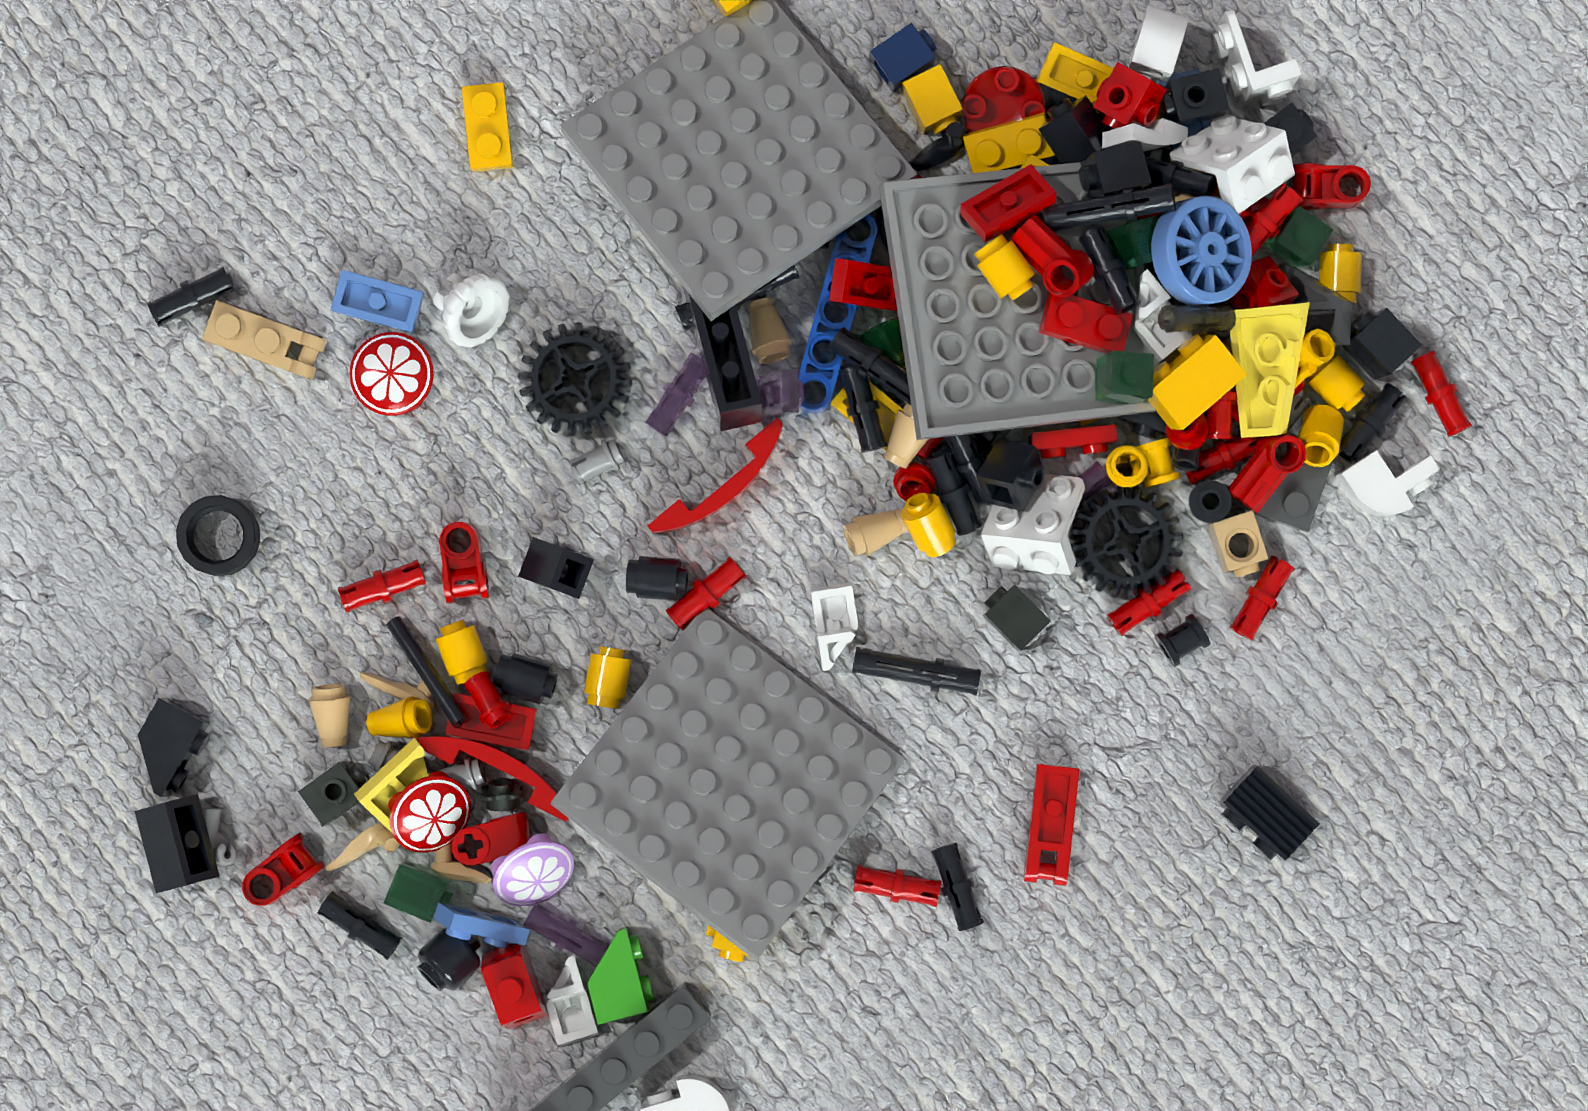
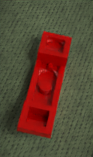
M777 417L745 444V448L754 457L751 462L691 512L678 499L647 525L652 533H668L697 524L719 512L740 496L758 477L773 454L783 428V423Z
M431 736L416 739L425 752L451 765L456 764L463 751L535 787L528 801L529 804L565 822L569 820L567 816L550 804L558 791L539 772L512 754L480 741L460 737Z

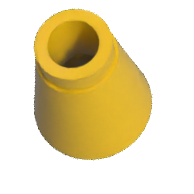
M1128 445L1120 446L1109 454L1106 461V471L1110 481L1116 487H1133L1145 479L1148 472V461L1144 453L1138 448ZM1121 467L1126 468L1130 472V477L1123 476V473L1120 474L1117 469Z
M410 696L370 712L366 720L367 729L372 736L420 738L432 726V712L425 700Z

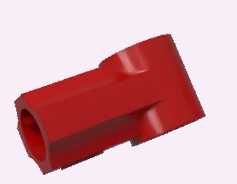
M1036 214L1030 217L1011 237V240L1027 262L1043 276L1045 287L1054 296L1063 298L1072 295L1088 283L1093 276L1094 267L1090 257L1081 250L1071 249ZM1062 265L1069 267L1073 271L1074 281L1065 277Z
M1288 433L1260 436L1256 443L1255 454L1227 488L1230 494L1249 509L1258 513L1285 477L1303 466L1307 453L1304 443L1299 438ZM1286 442L1287 452L1285 456L1276 461L1275 451L1281 443Z

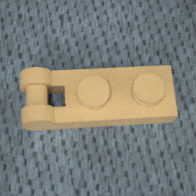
M218 300L215 302L202 340L309 380H313L317 370L313 366L318 352L323 353L327 343L326 340L299 331ZM293 343L303 346L298 361L288 358Z

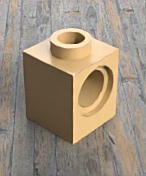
M1253 511L1207 525L1222 573L1233 570L1235 577L1238 578L1260 571L1258 562L1267 560L1268 556ZM1234 534L1244 536L1249 543V551L1243 558L1235 557L1229 550V540Z

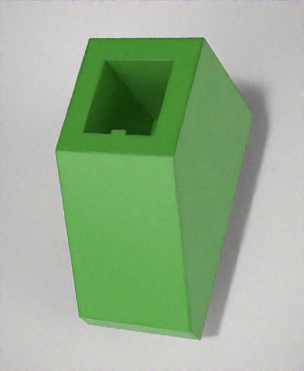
M628 926L618 930L587 983L598 1025L648 1012V1001L655 1000L649 975L641 976L637 960L644 958L638 933L630 935Z

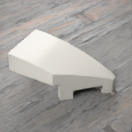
M1164 118L1153 121L1146 128L1133 123L1103 132L1102 149L1106 150L1141 142L1143 152L1156 150L1180 143L1188 138V128Z
M1147 269L1140 275L1137 296L1141 303L1136 307L1133 329L1160 363L1195 333L1168 302L1171 297Z
M851 582L810 589L823 671L831 669L835 659L847 643H850L856 635L855 630L858 628V620Z
M575 956L568 957L555 986L551 988L547 995L549 1000L546 1003V1007L559 1047L600 1035Z

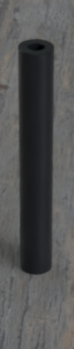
M400 616L392 618L386 624L387 628L452 726L457 727L461 725L468 717Z

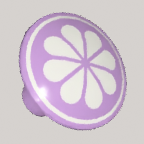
M536 834L528 840L527 844L518 847L507 856L498 857L493 861L490 870L493 874L492 885L494 892L500 900L514 906H528L540 903L555 895L566 885L573 872L574 860L567 847L552 841L548 834Z

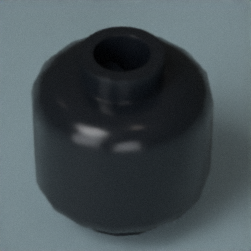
M442 928L419 950L418 958L421 964L417 969L438 991H442L444 988L452 991L459 989L480 968L481 961L476 952L480 944L472 935L470 940H462L446 934L447 928Z

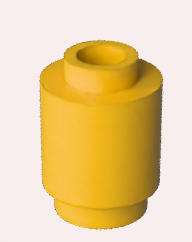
M1003 234L974 253L980 262L977 264V267L1000 299L1008 294L1013 301L1034 286L1029 278L1036 273L1012 240L1008 242Z
M1329 244L1328 251L1319 253V282L1351 301L1353 305L1357 304V295L1361 294L1362 253L1354 252L1352 244Z
M1339 354L1333 355L1330 360L1318 366L1315 373L1308 376L1310 380L1307 383L1329 406L1336 410L1342 407L1348 412L1365 396L1361 388L1366 382Z
M1314 405L1307 408L1302 414L1298 438L1304 443L1307 451L1305 463L1313 467L1329 465L1339 453L1344 419L1341 413L1331 406Z
M918 493L910 497L901 511V518L917 548L925 552L928 557H938L950 551L956 543L954 537L956 530L939 497L935 494Z
M462 619L440 628L443 636L436 638L435 641L449 677L454 676L457 685L465 683L477 673L482 671L488 672L485 663L489 661L475 624L466 627L465 621Z
M600 646L599 654L590 653L584 693L588 694L586 704L620 709L621 699H626L632 663L631 659L624 658L625 650Z

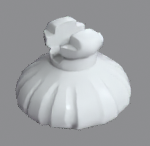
M453 273L447 278V281L453 285V289L446 296H442L437 291L433 298V303L438 309L443 311L442 324L448 338L458 346L471 348L484 343L497 332V328L502 325L506 318L510 294L505 283L496 276L477 274L464 278L458 273Z

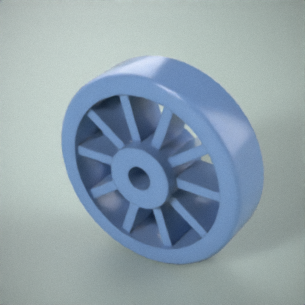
M1199 196L1176 202L1175 211H1164L1156 223L1151 243L1152 261L1161 284L1175 299L1188 305L1203 306L1226 301L1242 288L1251 267L1252 247L1247 227L1241 216L1232 206L1212 196ZM1178 231L1180 232L1182 237L1177 236ZM1176 248L1180 249V257L1178 258L1176 256ZM1182 265L1186 266L1184 273L1180 268Z

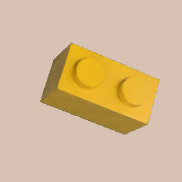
M1199 334L1192 336L1178 348L1181 355L1170 364L1166 361L1162 362L1146 376L1149 382L1140 391L1170 429L1184 430L1247 376L1246 372L1216 335H1203L1201 337Z

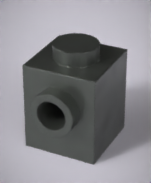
M1001 585L984 602L989 609L982 616L1018 652L1051 622L1016 585H1013L1008 591Z
M341 761L299 790L298 793L320 824L326 826L359 803L354 793L368 780L355 763L348 766L345 761Z

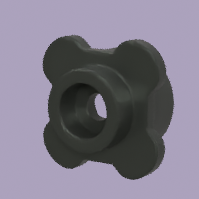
M510 778L493 779L488 782V785L481 787L482 794H480V799L486 801V809L490 811L516 809L520 806L519 798L522 797L523 784L514 783V780Z

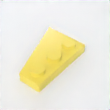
M1310 302L1228 311L1232 356L1247 374L1246 377L1236 384L1241 438L1287 433Z

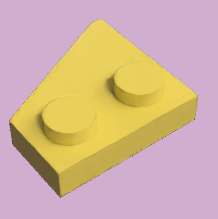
M415 738L354 793L357 800L390 831V811L388 809L390 798L395 793L402 792L414 781L429 776L423 757L425 756L424 749Z

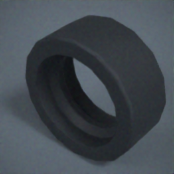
M222 495L205 496L191 503L180 516L176 528L177 547L183 559L195 570L213 576L232 575L246 568L256 556L260 544L259 524L253 512L240 501ZM212 511H224L232 514L239 521L243 530V541L240 549L234 556L226 560L214 561L204 557L194 543V530L197 522L204 515Z

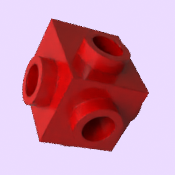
M1117 62L1111 75L1100 84L1096 95L1097 100L1093 108L1106 114L1102 122L1113 129L1133 123L1146 128L1156 119L1159 112V103L1167 89Z
M1267 256L1251 262L1250 271L1244 285L1228 301L1235 310L1292 304L1299 293L1273 259Z

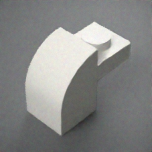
M1147 5L1142 23L1137 30L1133 43L1134 49L1128 68L1137 73L1168 82L1182 45L1188 17Z
M1376 450L1358 460L1356 464H1352L1335 475V478L1349 499L1358 508L1369 514L1390 516L1413 508L1414 506L1405 492L1409 490L1411 495L1415 496L1434 483L1430 476L1439 471L1440 468L1432 456H1428L1394 477Z
M691 1074L677 1076L678 1094L672 1095L671 1089L652 1093L646 1096L648 1103L641 1104L640 1111H731L729 1101L718 1085L705 1077Z

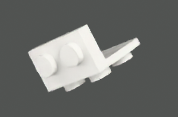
M1234 10L1224 12L1216 26V34L1212 35V41L1218 58L1225 57L1230 72L1225 75L1232 98L1238 97L1241 107L1259 101L1262 102L1264 107L1285 100L1287 98L1286 93L1293 90L1292 87L1301 76L1297 60L1293 59L1255 72Z
M1224 115L1214 119L1210 126L1198 134L1184 139L1179 147L1170 152L1171 161H1180L1184 163V167L1216 175L1221 199L1232 206L1238 214L1295 175L1285 130L1266 126L1264 123H1254L1238 119L1232 115Z
M1045 474L1042 486L1035 491L1024 511L993 505L981 533L992 567H1000L1005 570L1037 571L1043 574L1071 575L1076 560L1067 534L1085 490L1083 480L1080 477Z

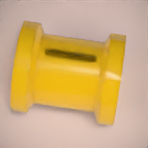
M1168 438L1136 447L1144 453L1148 461V472L1144 481L1145 488L1180 479L1179 472L1175 471L1168 448L1172 443Z

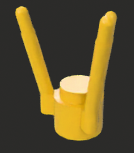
M1315 329L1307 334L1304 333L1298 366L1300 371L1297 373L1295 388L1305 378L1315 373L1318 366L1333 357L1335 343L1327 332Z

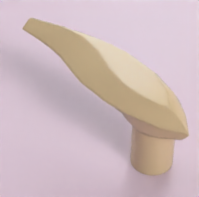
M360 673V678L399 700L413 696L417 699L425 700L429 704L430 709L434 708V702L429 699L432 694L423 680L417 688H414L405 682L392 681L375 674Z
M378 822L361 832L349 843L341 855L325 868L329 872L342 867L379 845L387 852H393L399 847V843L394 838L392 832L381 822Z
M451 844L435 851V862H432L430 866L435 874L448 879L473 883H490L492 881V878L468 868L460 862L452 861Z

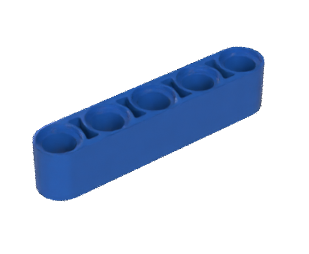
M871 214L857 221L864 223L869 228L870 234L864 241L855 242L847 236L846 230L836 236L795 386L796 403L802 411L808 414H817L829 407L843 360L842 357L837 355L832 362L823 364L814 358L812 351L819 343H831L842 327L851 331L857 305L841 303L846 307L848 315L845 320L839 323L828 321L824 315L825 307L829 303L834 302L829 301L835 259L869 263L877 234V224ZM809 383H818L825 389L826 396L821 403L809 404L802 397L801 391L803 387Z

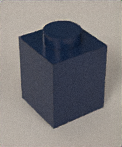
M911 22L870 51L869 60L893 93L902 87V82L923 73L934 65L935 55L933 52L937 48L929 34L924 29L917 31Z

